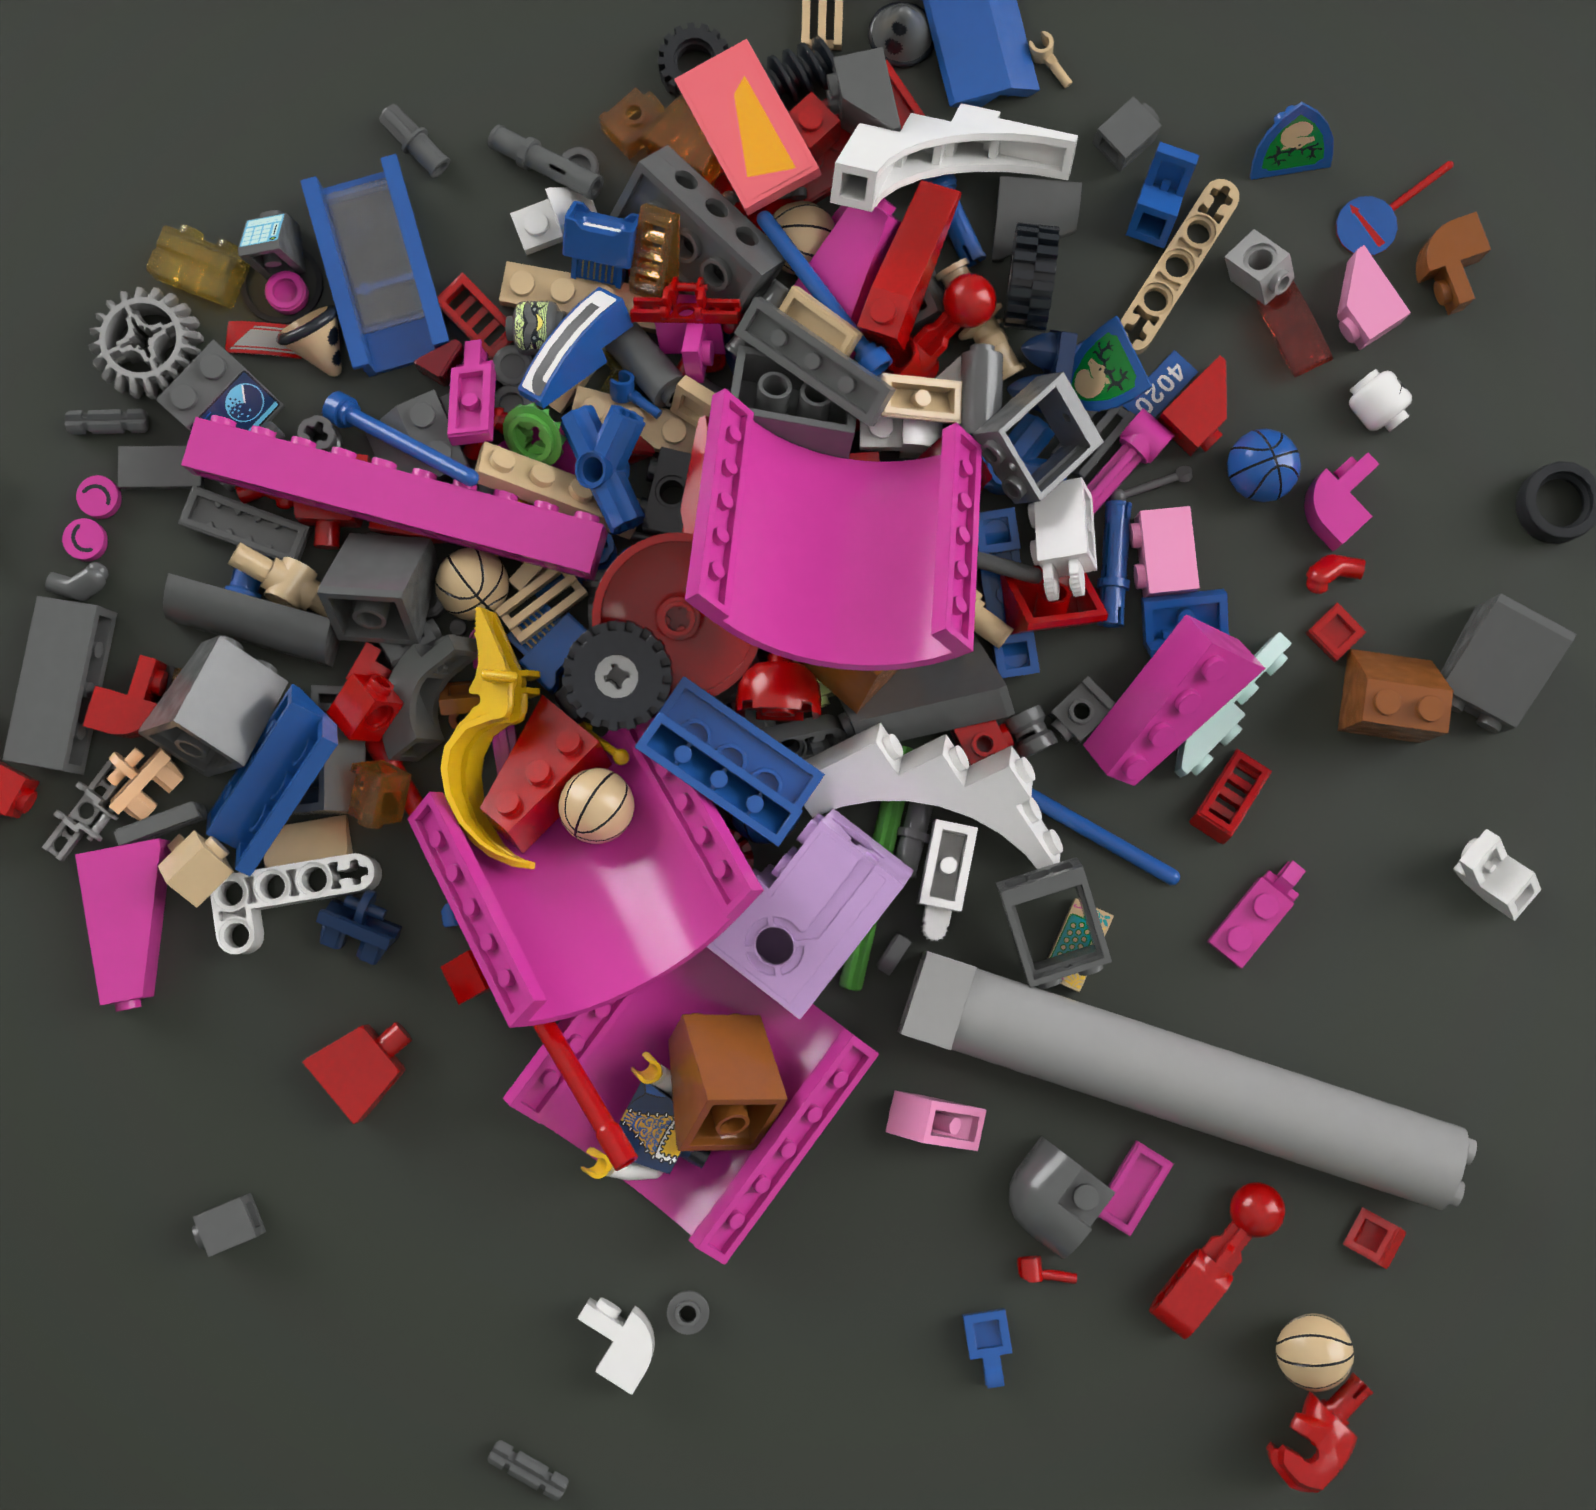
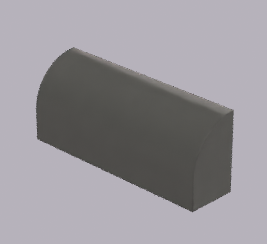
M168 573L163 597V611L167 620L175 624L218 636L229 637L239 642L333 668L341 640L337 639L329 618Z
M37 596L2 760L84 775L93 729L82 725L95 686H103L117 612L98 605Z

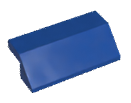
M923 0L950 107H959L961 103L982 107L1000 95L1030 97L1040 91L1017 0Z
M685 676L682 677L635 745V748L778 847L802 814V807L825 775Z
M294 684L290 686L271 715L245 766L236 769L207 814L206 835L213 836L217 840L236 848L235 870L248 876L252 875L338 745L337 724L300 687Z

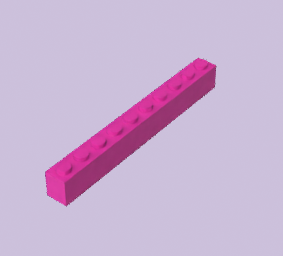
M212 415L210 420L195 417L181 466L193 475L595 581L608 535L604 524L599 523L600 518L598 516L582 511H575L574 516L559 513L558 506L545 501L535 500L534 505L517 502L519 497L513 493L495 489L493 495L477 491V485L470 487L453 479L452 484L438 481L436 474L419 468H413L412 473L396 470L397 464L377 457H373L371 463L356 459V453L340 447H332L331 452L316 449L317 444L302 437L292 436L291 441L276 438V432L260 426L253 425L250 431L236 428L237 423L235 421L218 415Z

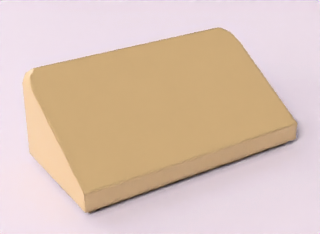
M882 373L878 376L896 389L881 417L950 424L957 422L961 424L962 381Z
M347 815L284 825L264 855L265 868L352 854L353 849Z

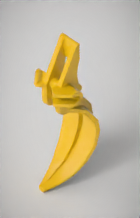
M476 607V627L474 628L476 631L474 634L478 648V666L475 678L469 688V693L479 695L480 703L473 707L470 713L457 725L451 738L444 745L440 769L445 797L461 829L469 840L485 854L512 867L535 869V862L515 855L504 845L496 830L480 809V806L484 801L482 771L485 754L495 735L509 725L519 724L525 719L528 710V698L540 695V688L526 687L527 681L540 678V671L521 670L497 613L482 607Z

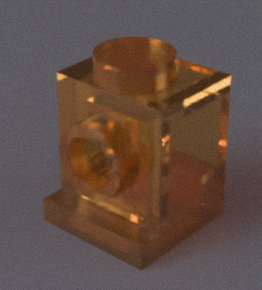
M635 87L607 113L604 111L599 116L602 132L630 160L665 129L664 116L661 114L665 109L652 92L648 91L643 95ZM636 111L640 112L641 117L639 119H629Z
M384 760L352 763L350 771L355 773L356 776L348 814L357 818L359 825L371 829H380L383 827V824L402 822L412 774Z

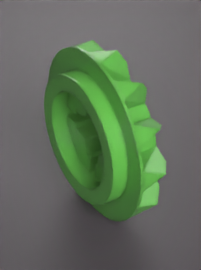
M535 402L528 405L519 404L505 417L503 423L504 439L510 451L547 465H552L564 453L562 445L566 437L560 434L561 422H554L549 416L550 409L540 410ZM537 426L540 431L538 435L540 440L531 444L533 440L532 428Z

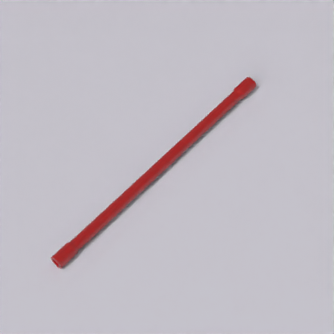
M383 737L379 742L365 741V747L379 771L385 775L408 816H410L423 798L403 766V761L388 759ZM556 1021L533 1025V1028L594 1129L596 1139L615 1171H619L638 1159L637 1153L621 1126L614 1121Z

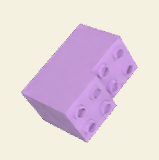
M834 808L825 817L818 813L807 824L796 839L803 844L799 850L793 846L775 867L769 864L762 872L754 868L753 872L764 891L720 936L707 946V948L798 1019L803 1017L902 890L914 871Z

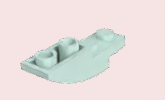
M1281 632L1271 637L1254 655L1266 669L1179 746L1174 772L1180 778L1187 775L1190 771L1195 776L1198 775L1213 760L1209 752L1219 742L1226 746L1242 730L1237 723L1246 714L1234 702L1238 701L1243 705L1259 689L1254 682L1265 671L1271 676L1288 659L1283 652L1292 643Z

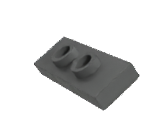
M194 485L191 488L178 522L182 527L238 546L241 542L274 560L275 558L282 560L283 557H290L300 561L312 531L306 525Z

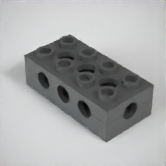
M669 145L638 162L610 216L623 219L631 213L641 215L638 249L671 280L673 276H677L679 282L697 283L698 278L703 277L704 283L708 284L707 298L740 299L741 313L747 311L755 296L762 297L773 283V279L777 277L786 263V260L770 239ZM685 292L687 295H695V292Z

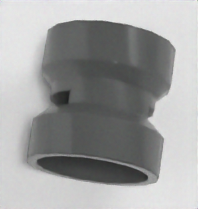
M1041 704L1003 722L1010 734L1015 737L1017 742L1015 749L1020 758H1028L1058 743L1054 731L1046 727L1044 722L1046 715ZM1035 731L1036 734L1028 737V734Z

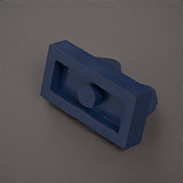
M1050 329L1048 333H1041L1027 340L1021 346V351L1031 363L1044 369V374H1034L1015 381L1007 387L1009 394L1014 398L1037 376L1064 372L1071 384L1078 334ZM1036 404V405L1032 408L1033 410H1036V411H1038L1039 413H1042V411H1041V409L1039 408L1038 404Z

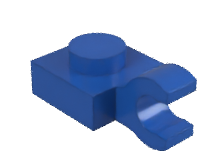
M1005 1308L963 1314L969 1359L982 1358L987 1388L1005 1386L1000 1355L1012 1353Z

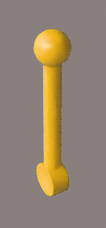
M579 723L581 727L601 743L606 752L613 756L616 764L624 765L629 761L630 756L627 750L617 749L592 731L590 723Z

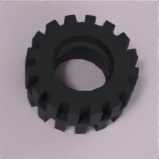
M694 22L687 23V29H682L681 25L675 27V34L671 35L668 33L664 37V45L661 44L659 48L658 65L662 83L665 84L667 92L670 95L674 93L676 100L683 102L684 98L674 80L682 75L678 68L680 57L687 52L702 51L713 58L729 49L726 39H721L720 32L715 28L710 31L708 25L701 23L700 28H695Z

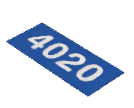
M1174 350L1148 377L1152 388L1138 398L1124 404L1123 407L1135 415L1144 408L1153 417H1156L1198 371Z

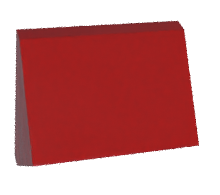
M1033 566V567H1037V568L1041 569V571L1043 572V570H1042V568H1041L1040 566ZM1084 573L1085 595L1073 596L1069 585L1070 575L1059 577L1060 597L1054 601H1049L1046 598L1043 579L1038 584H1032L1000 575L1006 624L1013 628L1010 635L1083 626L1107 621L1108 613L1086 573Z

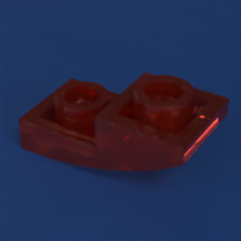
M1294 281L1291 282L1285 292L1276 295L1266 305L1256 299L1257 307L1276 339L1277 348L1295 378L1333 360L1322 332Z

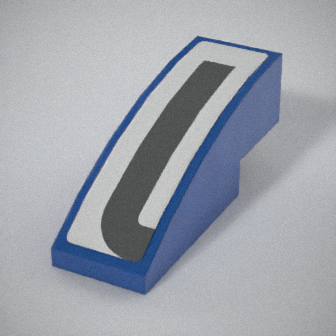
M598 287L579 302L557 325L537 352L518 387L520 395L531 402H535L536 405L544 409L607 363L602 348L634 326L623 298Z

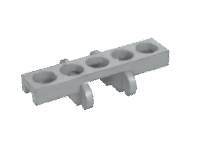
M110 760L106 762L89 786L80 781L77 782L75 786L85 793L68 816L59 810L54 812L53 815L58 819H62V821L42 848L56 856L55 858L59 861H65L85 833L88 834L87 839L89 841L96 839L101 842L103 838L99 833L110 819L118 820L119 817L114 811L106 806L128 777L126 776L117 786L109 785L105 779L106 774L109 770L116 768ZM99 786H103L107 791L103 796H100L94 790ZM85 803H90L94 807V814L88 819L83 818L80 814V808ZM102 812V816L99 818L96 824L92 828H90V826L94 823V821ZM67 826L75 831L73 835L68 833ZM58 837H66L68 842L58 852L54 847V842Z

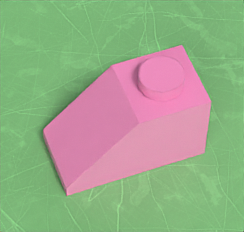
M1364 245L1358 248L1347 262L1337 312L1342 335L1348 342L1355 343L1358 349L1361 350L1400 325L1411 313Z
M894 1090L886 1133L926 1144L978 1151L987 1110L925 1095Z

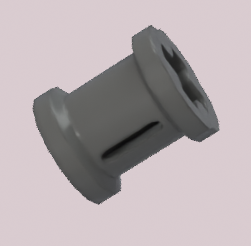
M313 415L310 418L304 419L298 427L297 436L313 441L315 435L322 436L325 433L328 436L326 441L318 440L316 442V449L331 452L332 447L342 448L343 444L339 431L324 416Z

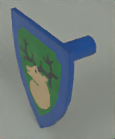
M1301 101L1297 105L1288 106L1285 112H1280L1274 117L1275 124L1266 132L1256 148L1250 179L1331 167L1334 138L1328 122L1318 110Z
M1115 316L1099 327L1083 342L1075 354L1071 385L1086 411L1100 412L1119 408L1152 388L1118 316Z

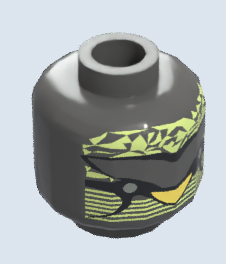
M553 301L519 302L515 307L513 316H507L506 318L507 340L514 341L515 347L520 354L536 355L545 340L567 314L565 311H560L558 305Z

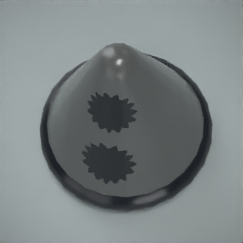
M904 1L892 2L879 9L871 19L868 28L869 44L872 49L883 47L885 59L893 67L907 68L923 62L934 49L925 9L917 4Z

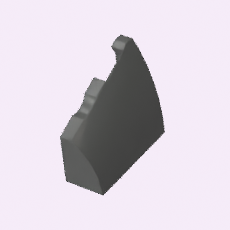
M1000 176L991 262L999 263L1004 261L1005 257L1012 255L1017 222L1057 226L1060 228L1059 239L1074 234L1078 224L1082 182Z

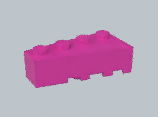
M1186 614L1083 746L1107 776L1135 786L1266 668L1239 639Z

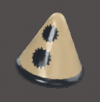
M326 305L304 315L289 324L277 335L276 342L279 345H284L329 376L336 377L341 373L338 319L335 305Z

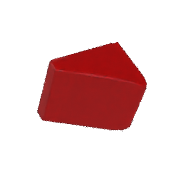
M1362 1207L1343 1245L1388 1269L1406 1235V1231Z

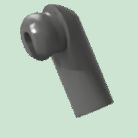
M99 562L89 563L85 569L73 577L51 572L47 577L45 590L76 601H86L104 588L109 572Z

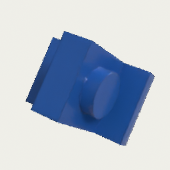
M1159 142L1133 210L1126 236L1165 248L1199 155Z

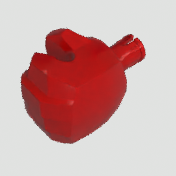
M1353 1372L1328 1400L1325 1398L1320 1400L1312 1391H1309L1302 1413L1296 1412L1291 1420L1289 1427L1308 1439L1316 1447V1453L1311 1458L1302 1457L1300 1453L1284 1444L1279 1448L1272 1442L1267 1445L1266 1449L1271 1465L1290 1488L1302 1492L1318 1493L1339 1474L1348 1462L1358 1437L1348 1427L1350 1423L1347 1419L1374 1393Z

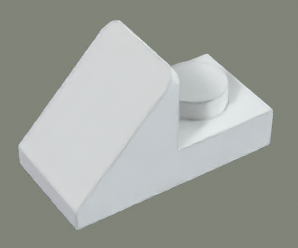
M549 187L545 189L548 199L510 213L526 256L563 242L564 218L572 202H584L591 212L597 213L593 200L587 199L586 196L568 187Z

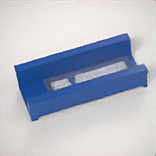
M396 154L380 158L384 172L327 188L322 187L316 176L300 180L352 368L354 370L363 368L369 377L414 365V361L419 357L450 342Z

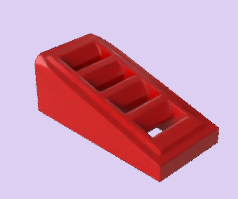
M463 272L438 296L440 308L444 315L469 340L481 339L482 347L487 352L490 360H493L498 350L512 342L507 340L506 331L490 347L484 342L500 324L505 328L507 317ZM465 289L470 296L453 310L449 304ZM477 301L482 307L465 322L460 316ZM489 312L494 319L477 335L472 328Z
M1236 749L1194 812L1189 823L1218 843L1225 844L1233 836L1272 773V770L1241 750ZM1234 768H1238L1255 779L1253 785L1233 773ZM1228 782L1238 790L1245 793V797L1243 798L1239 796L1238 794L1224 786V784ZM1218 796L1235 807L1236 811L1232 812L1215 800Z

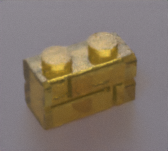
M181 224L179 230L167 225L163 226L156 242V249H153L146 265V270L157 281L229 309L233 308L240 293V287L243 285L250 270V265L239 257L238 246L223 239H218L217 244L203 240L204 234L184 224Z

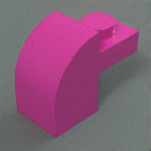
M678 295L677 303H697L695 295ZM684 310L679 315L689 316L693 311ZM655 323L659 348L665 354H682L685 374L698 383H704L706 368L713 365L714 354H726L722 324Z
M1369 452L1359 461H1356L1351 456L1333 474L1326 468L1313 480L1307 490L1304 503L1307 521L1315 534L1332 551L1343 545L1373 517L1350 493L1379 465Z

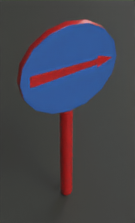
M1447 161L1390 205L1382 199L1373 196L1357 197L1349 201L1340 210L1336 220V235L1341 245L1352 254L1363 245L1371 256L1384 252L1393 243L1398 230L1397 217L1394 211L1453 168L1454 163Z

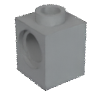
M1255 229L1225 256L1230 281L1264 305L1268 304L1276 295L1285 292L1295 278L1290 253Z

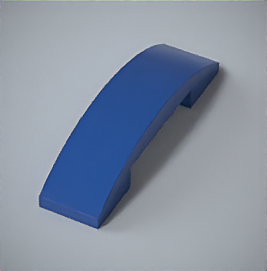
M1015 507L980 512L978 551L1021 563L1019 553L1021 546ZM979 569L983 602H985L984 608L1006 623L1000 574ZM1034 631L1009 635L999 649L991 644L995 667L1002 678L1040 673Z

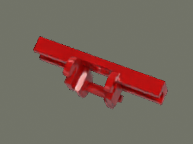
M673 276L671 284L664 287L662 298L634 297V307L630 309L631 322L738 324L742 307L740 299L707 298L708 284L704 283L703 277H699L697 283L679 282L678 277ZM679 291L695 292L697 303H677ZM684 310L693 311L689 316L679 315Z

